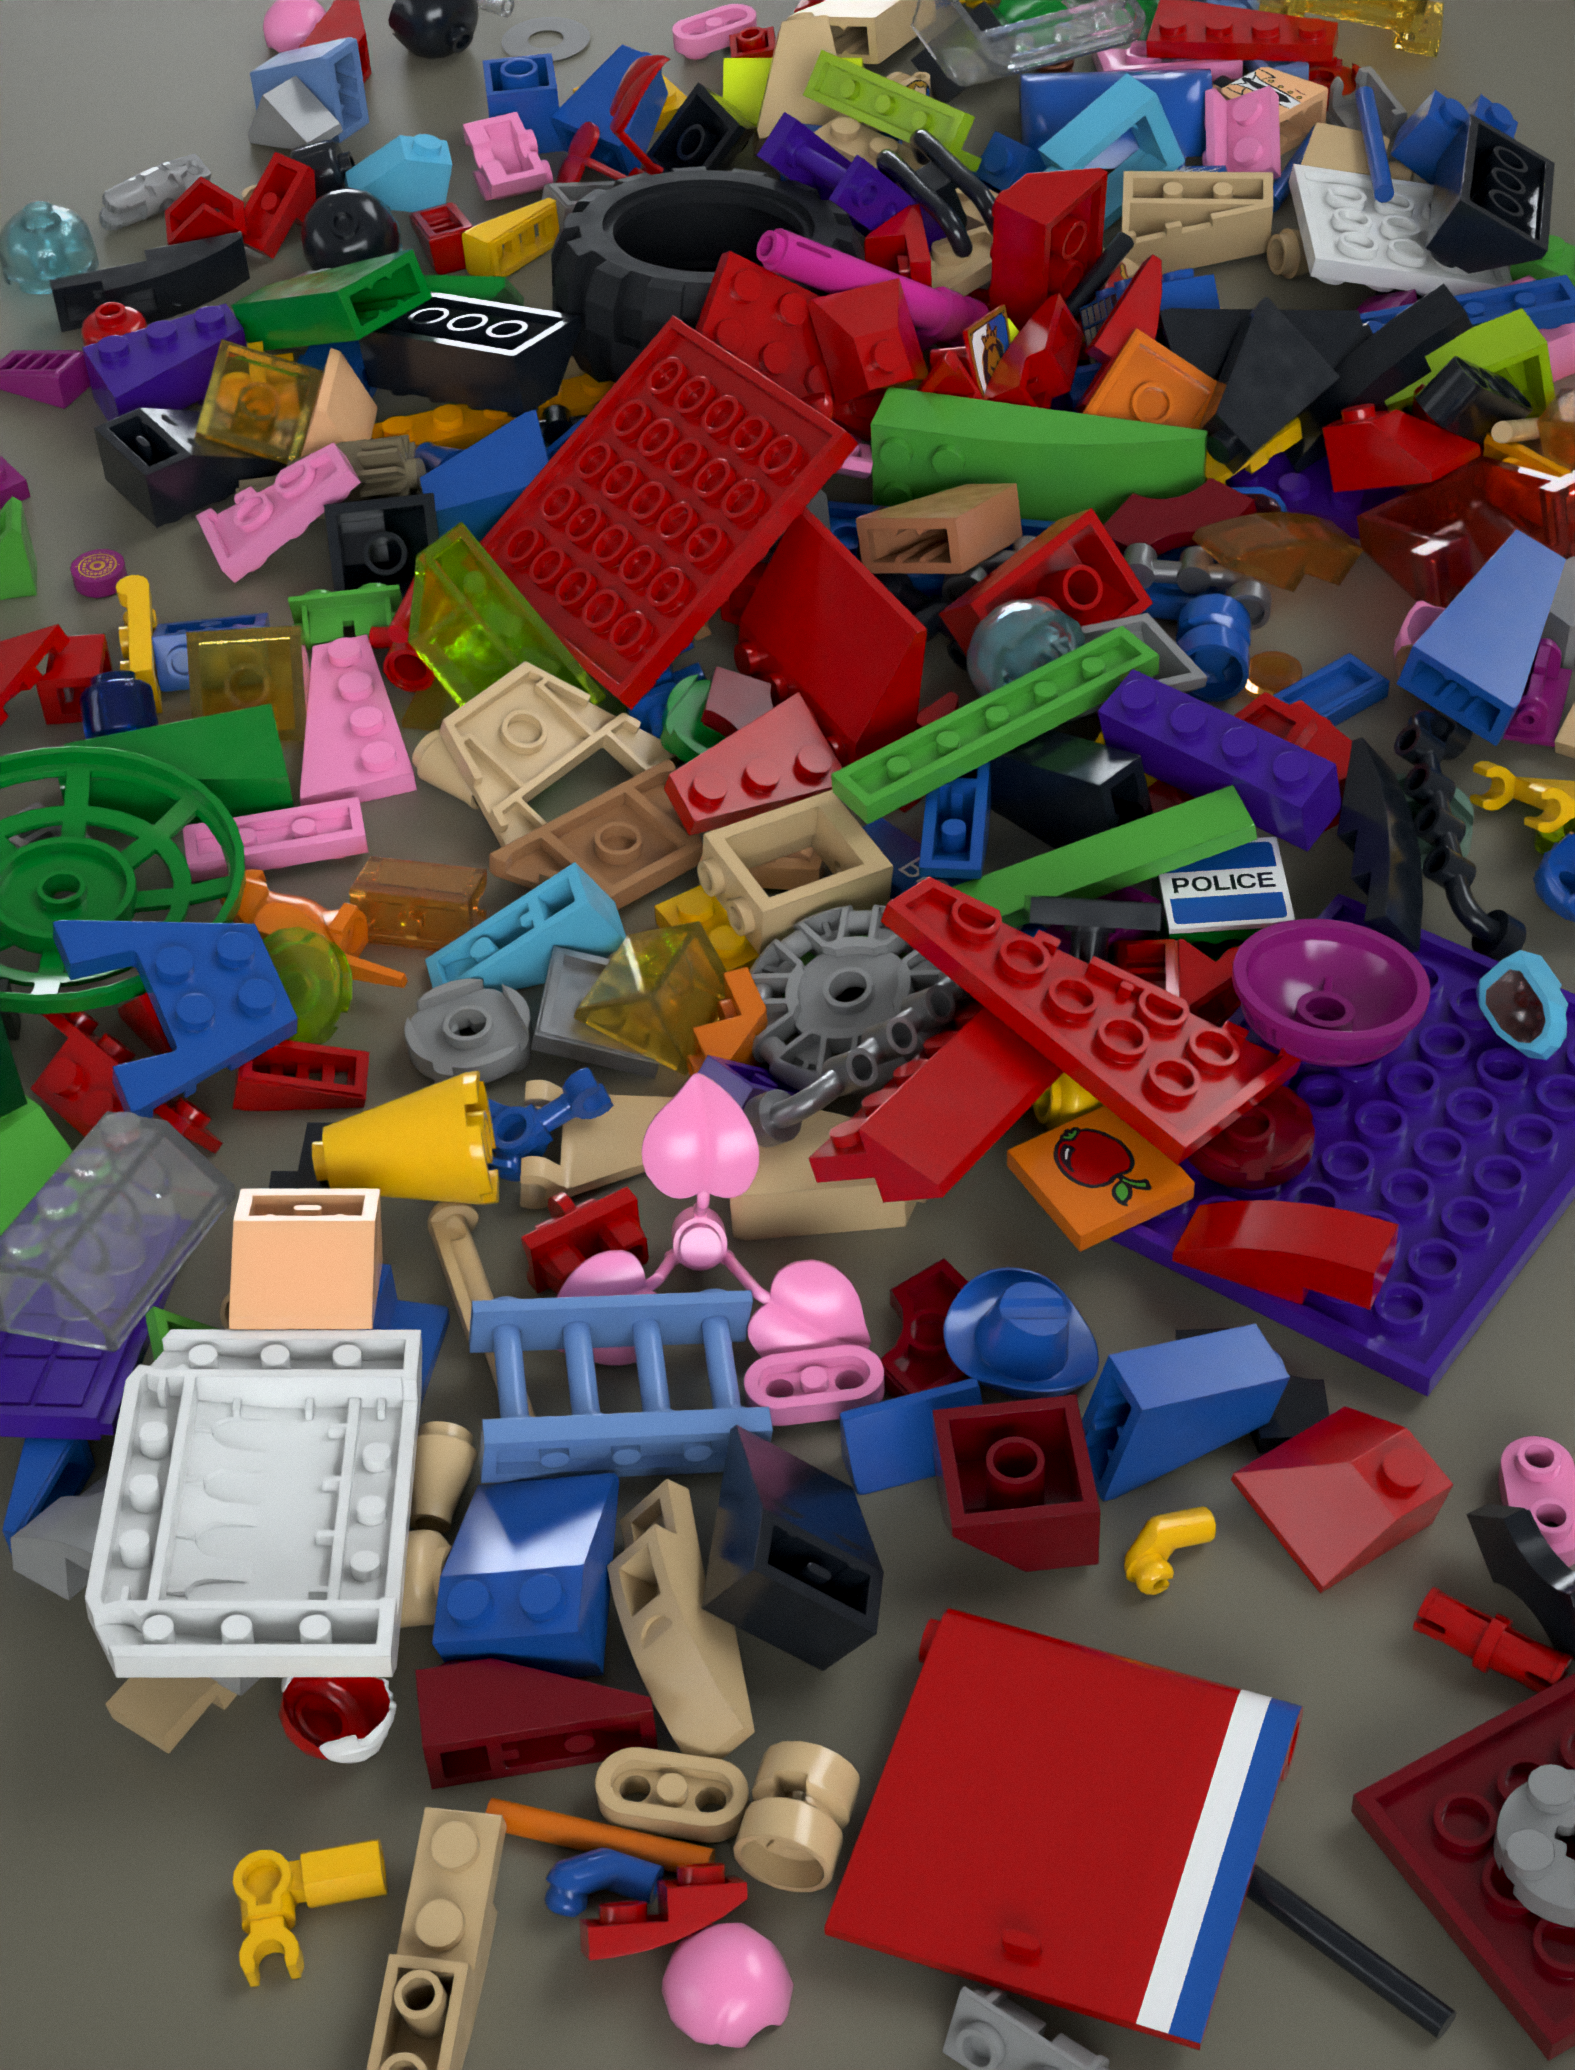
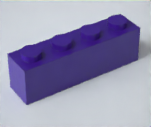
M1134 669L1130 671L1098 710L1105 745L1141 755L1144 773L1196 798L1234 785L1255 827L1307 852L1341 810L1342 803L1336 763Z

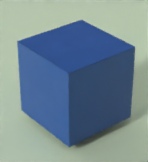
M552 53L482 60L489 118L517 112L525 130H533L538 145V154L564 151L551 116L559 109Z

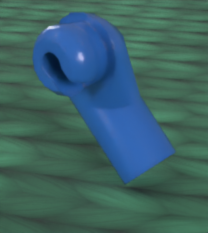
M604 1847L588 1851L554 1864L546 1877L550 1887L545 1894V1904L554 1913L576 1917L586 1909L588 1894L601 1890H608L638 1901L653 1904L657 1897V1881L663 1879L664 1866Z

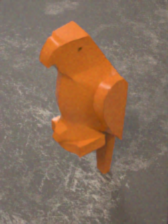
M251 869L245 871L246 885L240 909L233 922L256 925L276 970L349 986L348 979L400 988L406 986L408 980L405 973L359 958L369 939L367 919L364 913L358 909V906L344 902L340 909L328 910L316 901L306 897L270 891L265 883L267 881L263 870ZM226 897L219 899L222 906L225 903Z

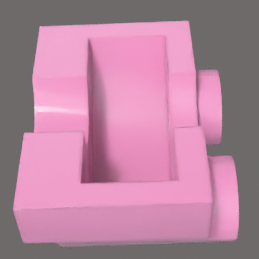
M517 112L463 124L466 146L470 145L478 170L472 171L473 176L485 201L492 199L501 200L543 190L545 184L553 183L552 171L546 159L540 160L538 156V145L533 130H525Z

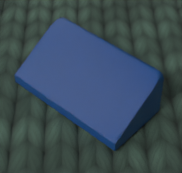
M971 1378L839 1413L842 1459L854 1491L858 1495H865L936 1476L933 1457L932 1410L983 1405L977 1379Z

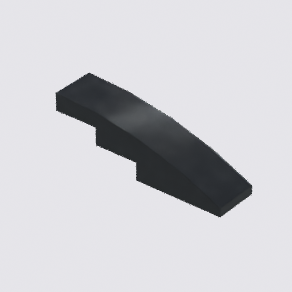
M1444 283L1392 318L1351 352L1334 369L1340 378L1298 417L1301 423L1303 439L1283 452L1297 473L1327 456L1322 428L1341 419V410L1370 403L1374 404L1375 412L1389 410L1385 400L1432 372L1425 358L1427 355L1473 327L1466 311Z
M1362 737L1352 741L1337 836L1354 853L1350 878L1368 896L1364 922L1372 930L1398 942L1410 953L1420 951L1423 912L1421 853L1411 809L1393 770Z

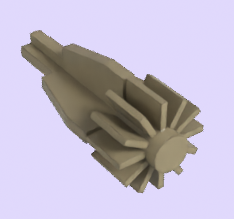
M409 435L364 439L336 444L348 458L361 482L351 490L349 496L341 503L422 494L420 477L426 474V469L421 458H414L416 444L415 442H409ZM309 455L287 462V467ZM277 476L239 480V488H236V494L250 486L256 492H260L273 485ZM325 512L316 519L326 520Z

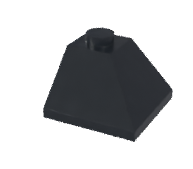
M698 82L646 155L653 163L664 168L663 173L671 172V168L706 167V170L725 171L737 155L746 147L750 137L757 128L736 106Z
M434 493L324 505L334 592L358 589L369 583H381L387 586L399 584L403 600L424 559H433L440 564L442 571L436 583L445 584Z

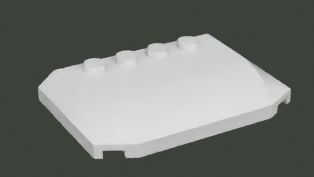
M171 1329L162 1339L164 1351L150 1366L139 1364L125 1381L85 1593L88 1619L116 1678L393 1677L397 1668L421 1405V1330Z

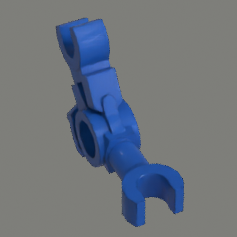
M589 1067L571 1074L563 1085V1094L538 1110L533 1104L525 1108L521 1106L510 1107L488 1098L496 1149H492V1152L497 1153L493 1157V1162L488 1164V1169H498L499 1178L518 1182L521 1175V1158L528 1156L542 1157L548 1148V1143L553 1141L550 1132L576 1117L580 1119L599 1117L614 1106L605 1086L602 1083L598 1085Z

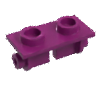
M1540 639L1521 701L1503 739L1518 741L1523 744L1555 747V739L1562 718L1572 670L1560 668L1562 652L1552 639Z

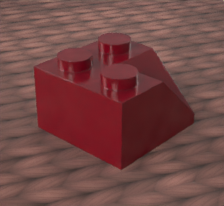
M1077 1395L932 1410L933 1457L943 1521L952 1537L1024 1572L1099 1564L1101 1511Z

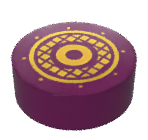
M96 549L85 552L78 556L70 567L76 591L92 598H102L117 593V582L128 576L123 556L109 549Z

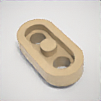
M630 1747L619 1750L606 1758L600 1765L595 1778L598 1806L601 1814L610 1824L658 1836L704 1843H716L727 1840L739 1832L745 1810L750 1805L748 1783L744 1774L732 1763L716 1758L643 1747ZM635 1792H642L648 1795L640 1802L625 1800L629 1794ZM707 1804H719L724 1807L716 1812L707 1813L700 1811Z

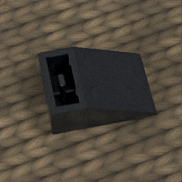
M138 408L94 427L105 479L156 528L174 523L183 516L209 504L225 500L229 495L236 493V488H239V480L274 476L280 470L287 467V462L293 461L239 413Z
M735 1425L730 1429L701 1609L824 1671L877 1634L884 1576L883 1568L853 1487L746 1429Z

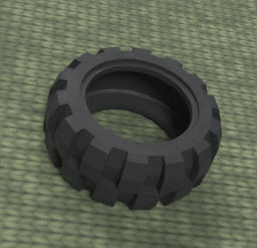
M706 167L671 168L669 173L650 175L644 172L615 181L613 188L593 190L577 201L572 213H567L555 239L551 254L552 311L580 316L582 326L571 354L579 369L598 383L606 381L616 383L672 316H675L693 329L696 328L721 254L732 251L764 267L762 262L758 260L756 250L761 236L768 230L774 231L775 229L782 228L865 261V253L848 214L830 200H821L819 192L815 188L795 180L780 181L772 179L765 172L733 168L732 171L706 170ZM777 274L821 297L830 295L822 290Z

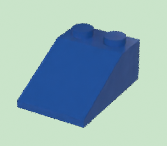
M616 1473L477 1485L439 1581L432 1644L444 1663L451 1660L475 1661L493 1658L570 1678L603 1675L611 1588L607 1565L613 1561L619 1478Z

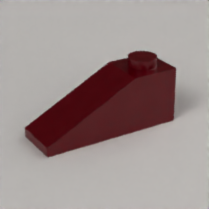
M493 1658L475 1661L451 1660L437 1667L415 1670L422 1747L432 1789L604 1762L613 1753L630 1747L658 1750L651 1697Z

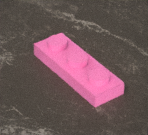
M359 797L233 817L244 845L245 871L251 869H281L292 865L369 853ZM204 823L186 825L182 830L186 861L191 873L192 882L228 876L227 864L221 846L208 826Z

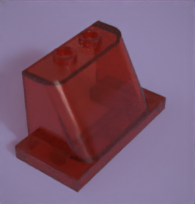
M1481 456L1434 482L1425 483L1358 515L1357 523L1361 547L1364 553L1416 602L1422 600L1436 607L1447 608L1516 529L1566 560L1575 556V470L1562 477H1556Z

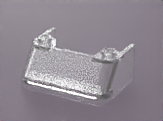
M918 0L911 27L949 79L958 85L973 86L1133 43L1141 34L1146 16L1136 0H1066L1071 7L1069 9L981 31L959 0Z

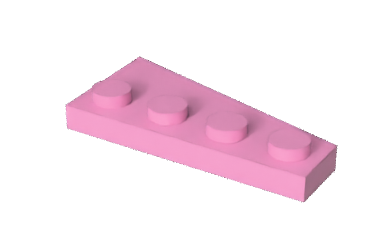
M368 635L352 638L344 637L329 643L313 646L299 797L301 806L359 797L360 803L417 790L414 771L371 644L369 643Z

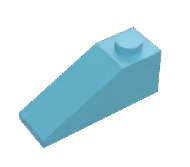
M574 862L426 958L425 962L432 988L447 982L470 978L483 979L484 988L495 989L503 993L502 984L518 990L545 983L554 946L607 958L613 952L628 944V940L616 903Z

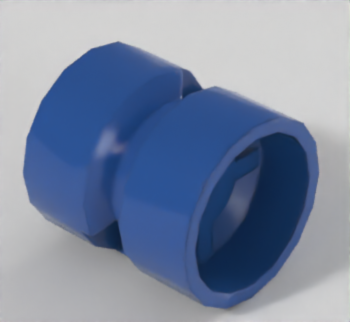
M1206 594L1190 600L1181 609L1177 620L1176 644L1207 676L1205 687L1186 694L1205 702L1225 701L1236 696L1246 686L1249 678L1250 613L1241 602L1231 596L1222 594Z

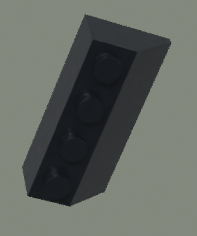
M1470 114L1437 162L1425 249L1429 250L1432 257L1440 264L1449 268L1458 267L1468 274L1542 259L1548 251L1555 163Z
M430 291L432 295L430 300L359 339L369 387L390 390L396 396L417 395L428 397L434 403L454 402L465 404L471 410L492 409L507 412L508 416L517 418L528 411L536 410L537 412L540 405L558 394L582 325L579 315Z

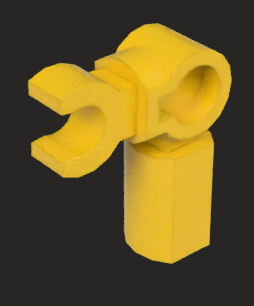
M379 1838L301 1852L300 1860L290 1862L282 1854L273 1850H258L248 1854L238 1863L234 1870L232 1883L240 1902L242 1930L248 1934L239 1951V1961L250 1987L260 1985L259 1964L264 1957L271 1953L284 1954L286 1967L291 1979L301 1978L304 1969L303 1953L294 1934L289 1931L296 1925L295 1908L298 1903L307 1902L309 1908L388 1894L386 1865Z

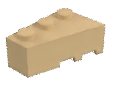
M1124 171L1122 232L1129 235L1134 241L1133 248L1125 258L1132 260L1135 264L1140 266L1143 261L1154 254L1162 260L1163 275L1172 271L1197 268L1267 253L1268 242L1271 238L1273 216V172Z

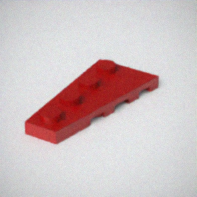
M1160 0L1146 40L1147 58L1333 62L1338 42V22L1190 0Z

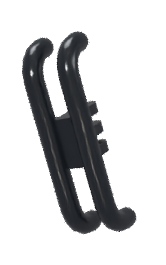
M917 129L911 134L910 146L917 163L925 166L914 171L896 152L891 149H884L876 157L877 169L892 182L898 183L941 227L954 254L957 257L966 258L972 253L973 245L965 229L967 217L955 189L959 188L973 202L992 236L994 227L992 207L995 198L985 184L935 136L925 129Z

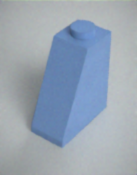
M347 37L280 52L250 72L256 111L263 94L297 76L340 122L343 132L330 140L341 143L369 123L358 42L355 38Z

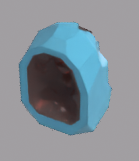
M1519 950L1502 959L1480 979L1476 989V996L1481 1011L1496 1034L1527 1057L1547 1060L1561 1047L1563 1041L1567 1038L1566 1011L1568 1002L1560 991L1562 984L1541 955Z

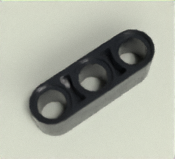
M1454 356L1415 396L1421 408L1442 428L1484 445L1486 434L1491 432L1494 424L1499 421L1525 419L1533 411V407L1527 398L1507 379L1458 356Z

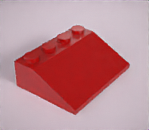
M806 507L803 513L794 519L786 529L740 617L738 644L734 647V660L740 674L771 683V699L774 707L799 692L842 768L916 731L927 628Z

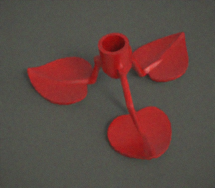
M650 55L635 60L625 72L609 111L610 115L613 116L610 130L645 168L640 170L635 167L626 176L590 158L598 142L600 132L596 124L585 122L578 128L570 143L568 156L561 164L555 183L580 182L586 166L614 180L644 172L650 175L663 173L664 168L653 163L627 135L624 129L631 120L650 83L664 64L671 60L664 55Z

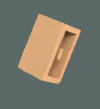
M241 1189L233 1220L229 1330L373 1329L383 1263L380 1189Z

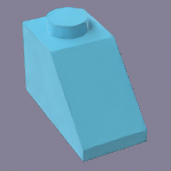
M418 134L414 137L399 135L346 171L344 179L345 188L350 187L368 191L380 199L389 210L416 212L445 204L453 166L447 140H439L437 137L428 134Z

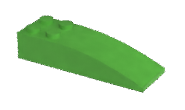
M888 387L871 422L873 505L891 507L965 484L1017 483L1021 519L1056 522L1061 518L1093 508L1104 525L1133 493L1146 498L1167 499L1187 494L1205 483L1208 431Z

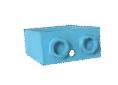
M1128 73L1038 149L1047 168L1043 172L1083 169L1131 128L1139 149L1108 175L1104 231L1122 216L1124 171H1175L1185 162L1157 94Z

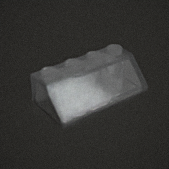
M107 1111L0 1236V1331L116 1352L236 1197L235 1185L168 1121L141 1117L131 1112Z

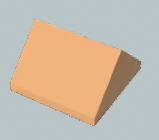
M330 348L305 429L299 458L314 453L333 442L338 444L372 438L378 407L339 350Z

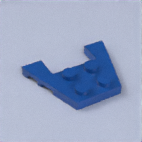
M59 920L53 922V939L70 980L130 966L137 969L172 1052L113 1066L112 1082L131 1127L153 1117V1109L175 1096L183 1093L184 1097L187 1098L194 1094L199 1082L225 1067L233 1071L297 1034L298 1017L255 924Z

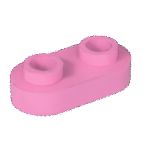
M728 4L682 19L675 23L672 28L674 49L688 59L697 60L707 57L711 52L729 47V35L737 34L748 27H757L756 11L747 5Z
M842 1345L767 1355L755 1361L745 1374L747 1408L769 1407L772 1426H789L840 1419L839 1413L882 1401L885 1392L884 1367L880 1358L874 1352L857 1345Z
M1539 1436L1519 1438L1505 1448L1501 1457L1498 1485L1502 1505L1530 1510L1549 1546L1568 1567H1571L1575 1564L1574 1461L1570 1453L1562 1445L1551 1439ZM1551 1521L1556 1523L1558 1527H1548L1543 1524Z

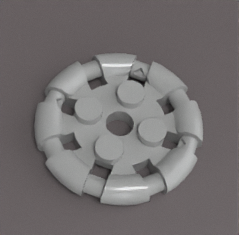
M874 904L872 910L854 911L852 905L809 916L794 924L795 931L782 941L774 939L753 963L749 972L767 1009L768 1025L758 1036L755 1035L752 1055L759 1063L767 1062L770 1065L769 1073L783 1084L800 1091L808 1087L822 1076L823 1064L826 1060L832 1058V1053L842 1054L856 1049L862 1044V1035L866 1028L897 1016L901 1012V1003L906 996L915 993V991H921L934 986L939 982L940 970L881 922L886 906ZM808 952L817 956L806 966L799 959ZM902 952L907 953L908 955L902 960L898 957ZM861 987L865 989V992L854 1001L839 1002L835 1000L847 988ZM782 993H785V998L779 997ZM955 1001V1012H957L958 1010L962 1009L963 1006L960 1004L959 1001ZM953 1019L929 1030L917 1032V1045L912 1053L883 1064H878V1076L875 1083L850 1094L854 1096L881 1090L893 1078V1071L897 1067L910 1062L924 1049L923 1043L928 1038L941 1033L953 1022ZM797 1031L800 1036L788 1045H785L784 1040Z

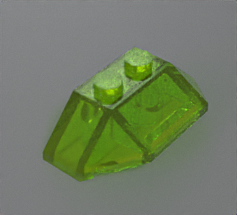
M462 521L416 555L408 642L460 706L466 704L525 661L591 695L589 702L596 706L606 699L605 694Z

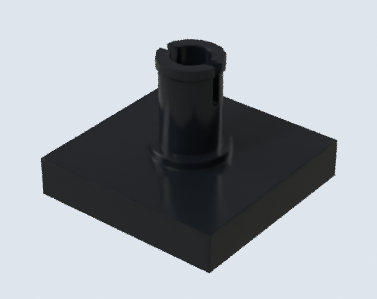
M1025 895L1023 920L1029 923L1065 925L1064 930L1071 931L1069 955L1089 964L1093 956L1107 962L1109 933H1116V928L1160 931L1162 905L1152 902Z

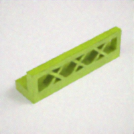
M821 49L803 96L907 143H910V137L914 131L920 128L925 129L935 136L969 170L977 172L982 158L962 150L975 119L974 116Z

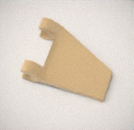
M546 1080L527 1081L525 1087V1107L533 1104L538 1110L563 1094V1088ZM609 1095L614 1106L608 1112L593 1119H580L576 1117L563 1124L560 1165L540 1156L521 1158L520 1206L527 1209H542L548 1207V1199L557 1193L564 1192L569 1197L644 1173L642 1144L646 1130L655 1115L673 1097Z

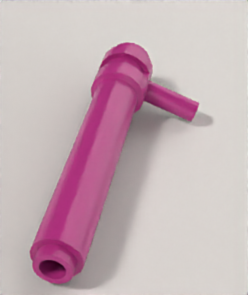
M782 228L766 231L761 236L757 245V257L762 262L764 268L829 294L899 278L913 325L920 328L916 331V335L922 352L939 341L946 342L953 347L965 346L963 330L990 312L986 304L980 300L969 296L963 297L959 292L944 286L932 288Z

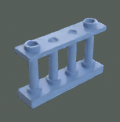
M713 1288L692 1293L518 1299L503 1296L492 1300L472 1301L469 1352H494L500 1419H482L479 1452L481 1484L616 1473L618 1477L724 1472L730 1429L735 1425L771 1442L773 1428L769 1407L745 1408L741 1406L732 1342L746 1341L747 1326L753 1304L751 1290L726 1291ZM704 1344L713 1409L681 1411L671 1409L663 1345ZM634 1346L642 1412L603 1414L600 1412L593 1348ZM565 1349L572 1415L529 1416L523 1351Z

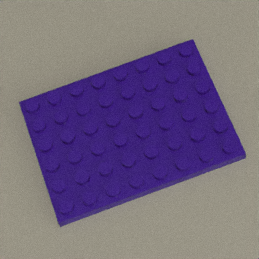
M1339 893L1317 917V919L1338 920L1371 929L1364 922L1367 905ZM1421 929L1420 951L1412 954L1426 971L1430 983V998L1424 1017L1414 1029L1408 1032L1401 1045L1382 1058L1356 1066L1331 1067L1302 1061L1296 1074L1282 1084V1086L1290 1088L1308 1104L1313 1115L1312 1123L1315 1128L1313 1154L1311 1160L1299 1175L1279 1186L1257 1190L1233 1188L1206 1178L1186 1158L1179 1165L1195 1182L1194 1198L1109 1239L1428 1397L1575 1199V994L1560 988L1568 1002L1566 1011L1567 1038L1563 1041L1561 1047L1547 1060L1529 1058L1496 1034L1478 1004L1476 996L1478 983L1499 961ZM1240 1006L1228 1021L1249 1030L1245 1040L1278 1055L1279 1052L1267 1045L1252 1030L1245 1020ZM1274 1200L1315 1204L1357 1212L1399 1224L1394 1263L1370 1310L1313 1290H1309L1303 1304L1299 1305L1173 1262V1251L1199 1205L1227 1201Z

